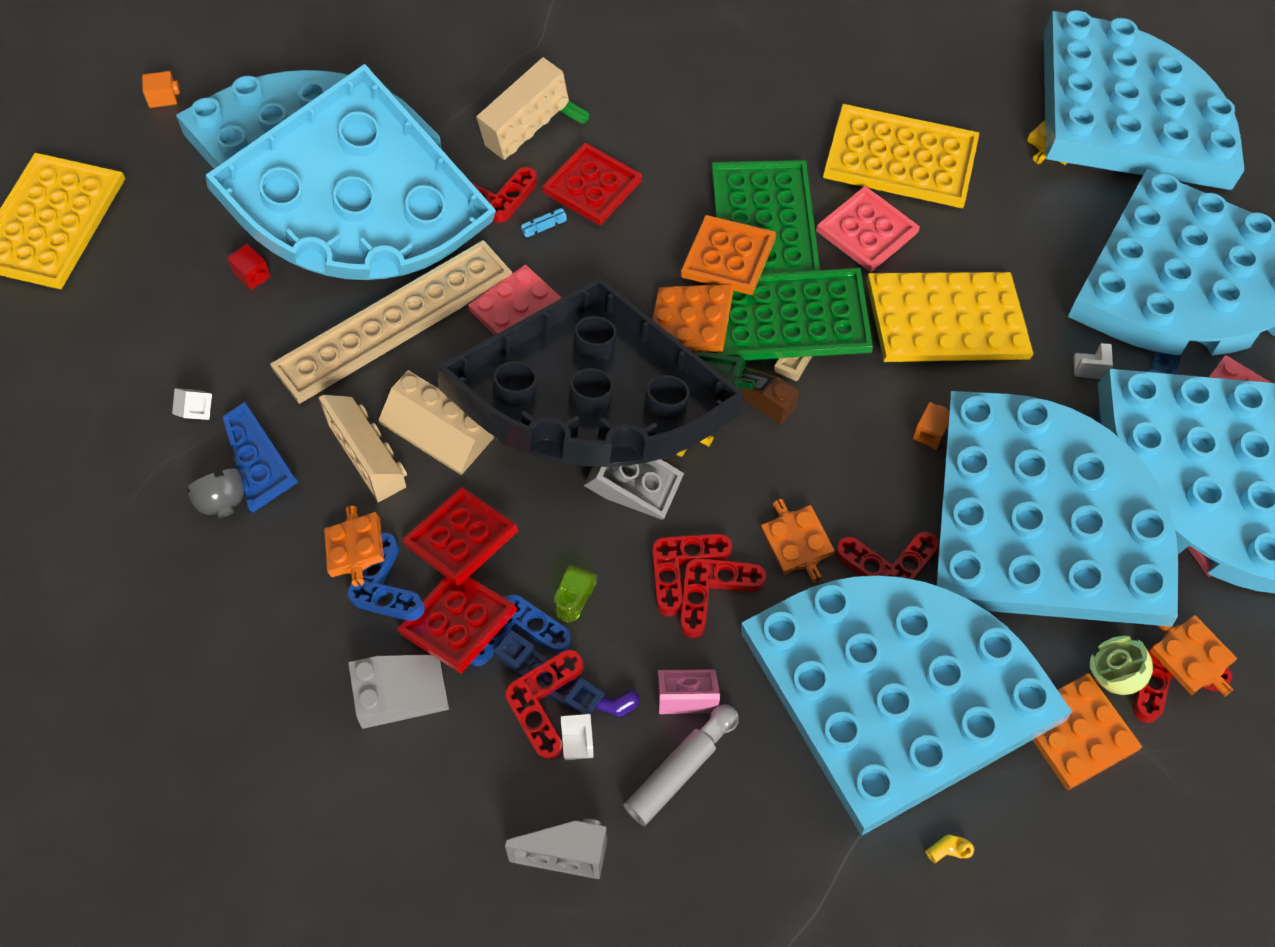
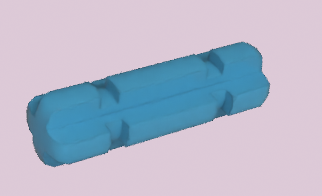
M562 208L553 211V214L549 212L533 219L532 223L530 221L523 223L521 231L525 237L535 235V231L539 233L554 227L555 223L561 224L567 220L566 213Z

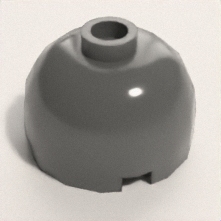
M238 469L222 470L224 476H215L212 473L191 483L188 489H186V493L193 507L206 515L217 514L218 518L233 514V508L241 502L244 495V484Z

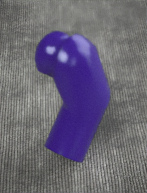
M630 689L615 700L604 696L596 709L622 717L638 706L639 694L637 691Z

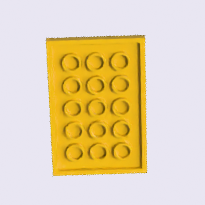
M843 104L823 178L963 208L979 132Z
M35 153L0 208V275L62 289L125 180L123 172Z
M1011 272L868 273L866 282L884 362L1031 359L1034 354Z

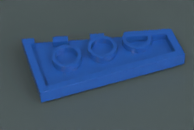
M245 402L223 416L229 442L235 454V463L243 480L247 505L253 513L297 484L298 481Z

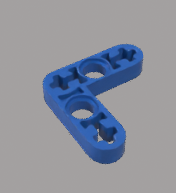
M382 533L384 561L373 564L363 570L364 584L353 586L351 583L347 592L348 598L359 609L407 621L417 620L425 610V604L419 595L412 591L383 585L399 553L400 547L392 534ZM379 565L380 570L378 573L372 576L367 574L372 566ZM365 591H366V592L368 593V595H369V596H367V595H360L359 598L357 597L358 594H363ZM384 596H393L392 601L388 605H380V600ZM415 603V606L409 607L408 610L404 607V605L412 606Z
M509 595L505 599L518 605V612L509 619V624L506 623L503 626V632L498 636H494L484 647L483 655L478 654L470 664L474 666L486 664L494 655L495 649L511 630L514 631L515 628L553 654H560L569 650L571 635L566 627L522 597ZM534 618H538L544 623L539 630H531L527 624ZM549 627H551L550 634L554 637L563 636V644L561 642L553 644L552 636L547 633Z

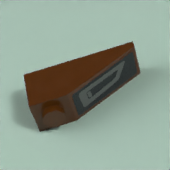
M744 367L741 378L755 380L753 391L739 388L744 393V400L781 425L796 409L800 391L777 376Z

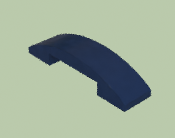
M512 630L494 651V654L520 677L549 660L537 652L533 644ZM554 665L552 668L557 673L558 678H563L560 671L564 669L561 668L559 670L557 666ZM543 672L537 678V683L540 687H548L553 681V676L549 672ZM575 678L547 696L579 715H591L605 696V693L583 678H580V680Z

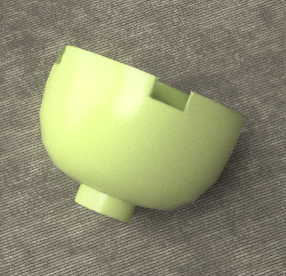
M1130 636L1113 637L1098 646L1100 651L1094 657L1092 654L1090 658V669L1097 682L1104 689L1114 694L1129 695L1138 692L1148 684L1152 676L1153 662L1143 642L1132 640Z

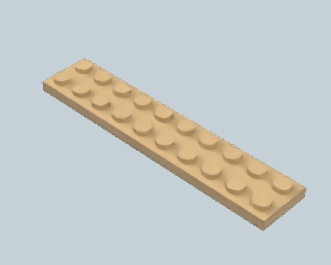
M483 240L270 364L272 370L300 404L474 301L502 280L512 275V271Z

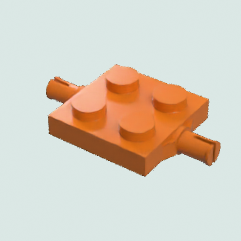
M779 499V503L776 500L773 506L779 517L762 524L761 530L783 575L796 570L806 569L812 583H816L817 580L819 582L823 577L816 565L821 560L833 556L835 551L811 505L789 512L783 499Z
M350 506V508L347 507L345 509L347 517L345 522L324 528L327 572L332 578L342 574H351L352 585L359 586V584H364L363 570L373 564L384 561L380 517L376 512L358 517L357 507Z
M1196 615L1184 624L1175 627L1157 625L1165 635L1159 643L1152 647L1150 652L1191 695L1200 688L1211 684L1214 685L1223 697H1226L1234 690L1221 676L1225 669L1233 664L1237 658Z

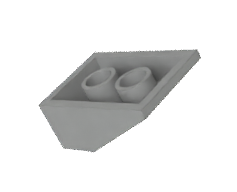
M661 459L630 466L592 467L584 486L605 499L662 520L666 516L684 473Z
M432 655L375 656L348 662L356 717L362 729L449 710L441 662Z
M583 819V822L573 821L506 840L505 848L509 862L600 879L607 844L606 826H601V822L597 820Z

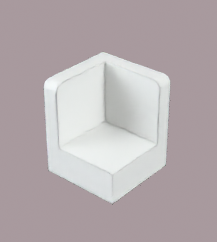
M1101 343L1095 355L1075 353L1073 357L1074 377L1102 379L1113 366L1111 344Z
M175 388L172 414L182 418L209 420L212 394L201 390Z
M590 714L561 716L564 759L594 758Z

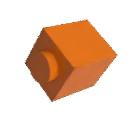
M171 71L142 75L143 93L149 108L177 104V94H180V86L178 80L173 79Z
M929 402L917 425L913 440L937 450L949 427L950 411L941 405Z

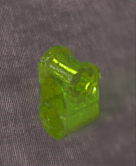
M573 565L568 566L560 587L555 594L556 614L560 620L572 622L578 619L587 599L593 592L597 574Z

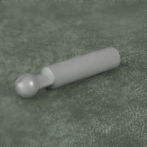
M726 704L713 708L710 720L700 730L694 729L624 803V808L632 818L643 826H646L712 755L716 750L715 743L723 734L729 733L736 728L738 724L736 709Z

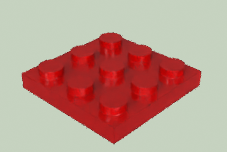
M584 143L542 186L544 194L601 226L642 182V174Z
M461 487L405 536L402 541L405 547L459 586L518 532V528L515 523Z
M445 577L424 599L425 610L422 616L414 621L405 620L398 627V631L403 637L461 674L517 612V608L512 602L470 577L459 586Z

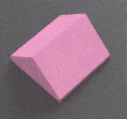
M658 670L659 714H711L713 708L719 706L720 700L716 670Z

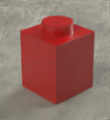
M248 244L227 257L232 272L250 290L271 277L265 260Z

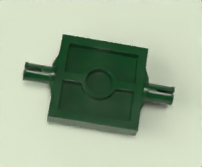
M703 351L695 352L699 358L738 389L754 390V379L741 378L746 364L744 358Z

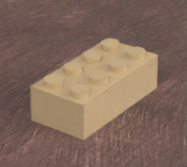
M542 57L478 114L476 118L485 146L505 160L508 156L514 154L518 147L526 140L530 139L540 127L547 124L551 117L559 110H562L569 102L563 71Z

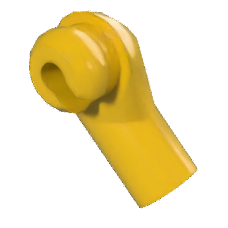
M945 835L925 852L933 863H937L946 855L970 858L974 853V847L965 838Z

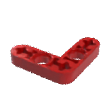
M520 168L496 195L474 183L472 184L492 207L497 210L493 221L501 223L508 220L537 185V176L532 168ZM509 192L519 193V195L514 198H510L507 196Z
M921 532L912 540L895 562L891 564L853 537H845L837 545L836 557L843 565L860 577H897L900 574L902 578L915 580L935 556L939 547V540L933 533ZM928 542L930 547H927L921 555L917 553L921 545ZM850 547L854 549L853 553L850 552L848 555L844 553L845 549ZM863 555V557L860 560V563H856L857 558L859 559L860 556ZM912 559L916 562L917 568L915 570H908L903 566L902 561ZM866 562H874L878 565L879 570L875 573H870L866 571L864 564Z
M723 534L664 537L655 541L652 549L656 603L661 614L674 616L681 610L682 590L679 565L688 564L691 560L698 558L726 561L730 557L732 542L727 536ZM693 544L700 551L696 555H689L685 552L684 548L687 545ZM704 544H708V554H704ZM716 544H721L723 552H718L717 548H715ZM676 546H680V556H676ZM661 548H667L668 556H663ZM663 571H670L674 574L675 578L671 582H664L660 579L659 575ZM671 590V599L673 601L672 607H668L666 603V591Z
M700 558L691 560L687 564L685 571L680 621L682 633L690 638H697L704 633L709 588L758 592L765 585V570L760 565ZM695 568L701 569L700 584H694ZM722 570H729L732 572L733 578L729 581H723L718 577V573ZM738 572H742L741 582H737ZM751 574H756V583L751 582ZM692 592H698L703 596V601L698 604L691 603L688 600V595ZM691 611L697 612V625L695 629L690 628L689 624Z
M1157 643L1153 644L1147 651L1153 662L1152 676L1158 678L1161 688L1153 689L1147 684L1143 689L1136 692L1133 704L1135 716L1145 723L1154 722L1162 715L1170 678H1175L1150 652ZM1227 667L1221 677L1229 684L1232 680V673ZM1213 684L1202 687L1211 691H1218ZM1149 697H1154L1150 704V709L1153 711L1149 714L1146 712L1147 708L1144 705L1149 700Z
M566 650L512 682L506 690V699L534 749L544 759L558 757L562 751L563 743L539 700L582 673L584 662L581 656L573 650ZM567 658H570L572 661L577 659V662L574 664L575 669L570 671L569 668H565L560 671L563 678L559 679L552 667L556 665L560 670L565 667V660ZM543 672H549L553 676V681L548 687H540L537 683L538 676ZM518 688L521 691L527 690L524 694L525 700L529 705L534 701L535 705L524 708L518 699L513 700L516 696L515 690ZM532 712H538L542 716V722L536 728H530L526 723L527 716ZM544 731L550 741L556 740V743L553 744L554 750L552 752L546 749L542 751L541 748L545 745L544 741L539 735L534 739L533 735Z

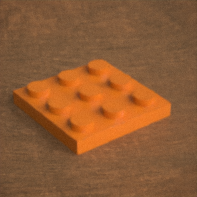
M705 215L681 270V277L710 285L731 284L733 291L753 295L775 242L776 232Z
M732 285L659 287L652 320L693 353L696 351L723 352L733 296Z
M1089 673L1058 690L1072 711L1066 721L1033 739V742L1067 791L1142 748V745Z

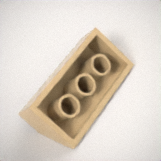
M409 370L391 388L378 420L381 425L460 475L467 470L494 438L492 434L488 433L465 414L442 391Z
M320 396L319 400L328 426L377 502L379 503L406 488L404 477L407 476L403 465L400 461L395 463L392 458L394 453L387 442H381L379 439L381 434L375 423L369 424L367 421L369 416L362 404L357 405L352 397Z

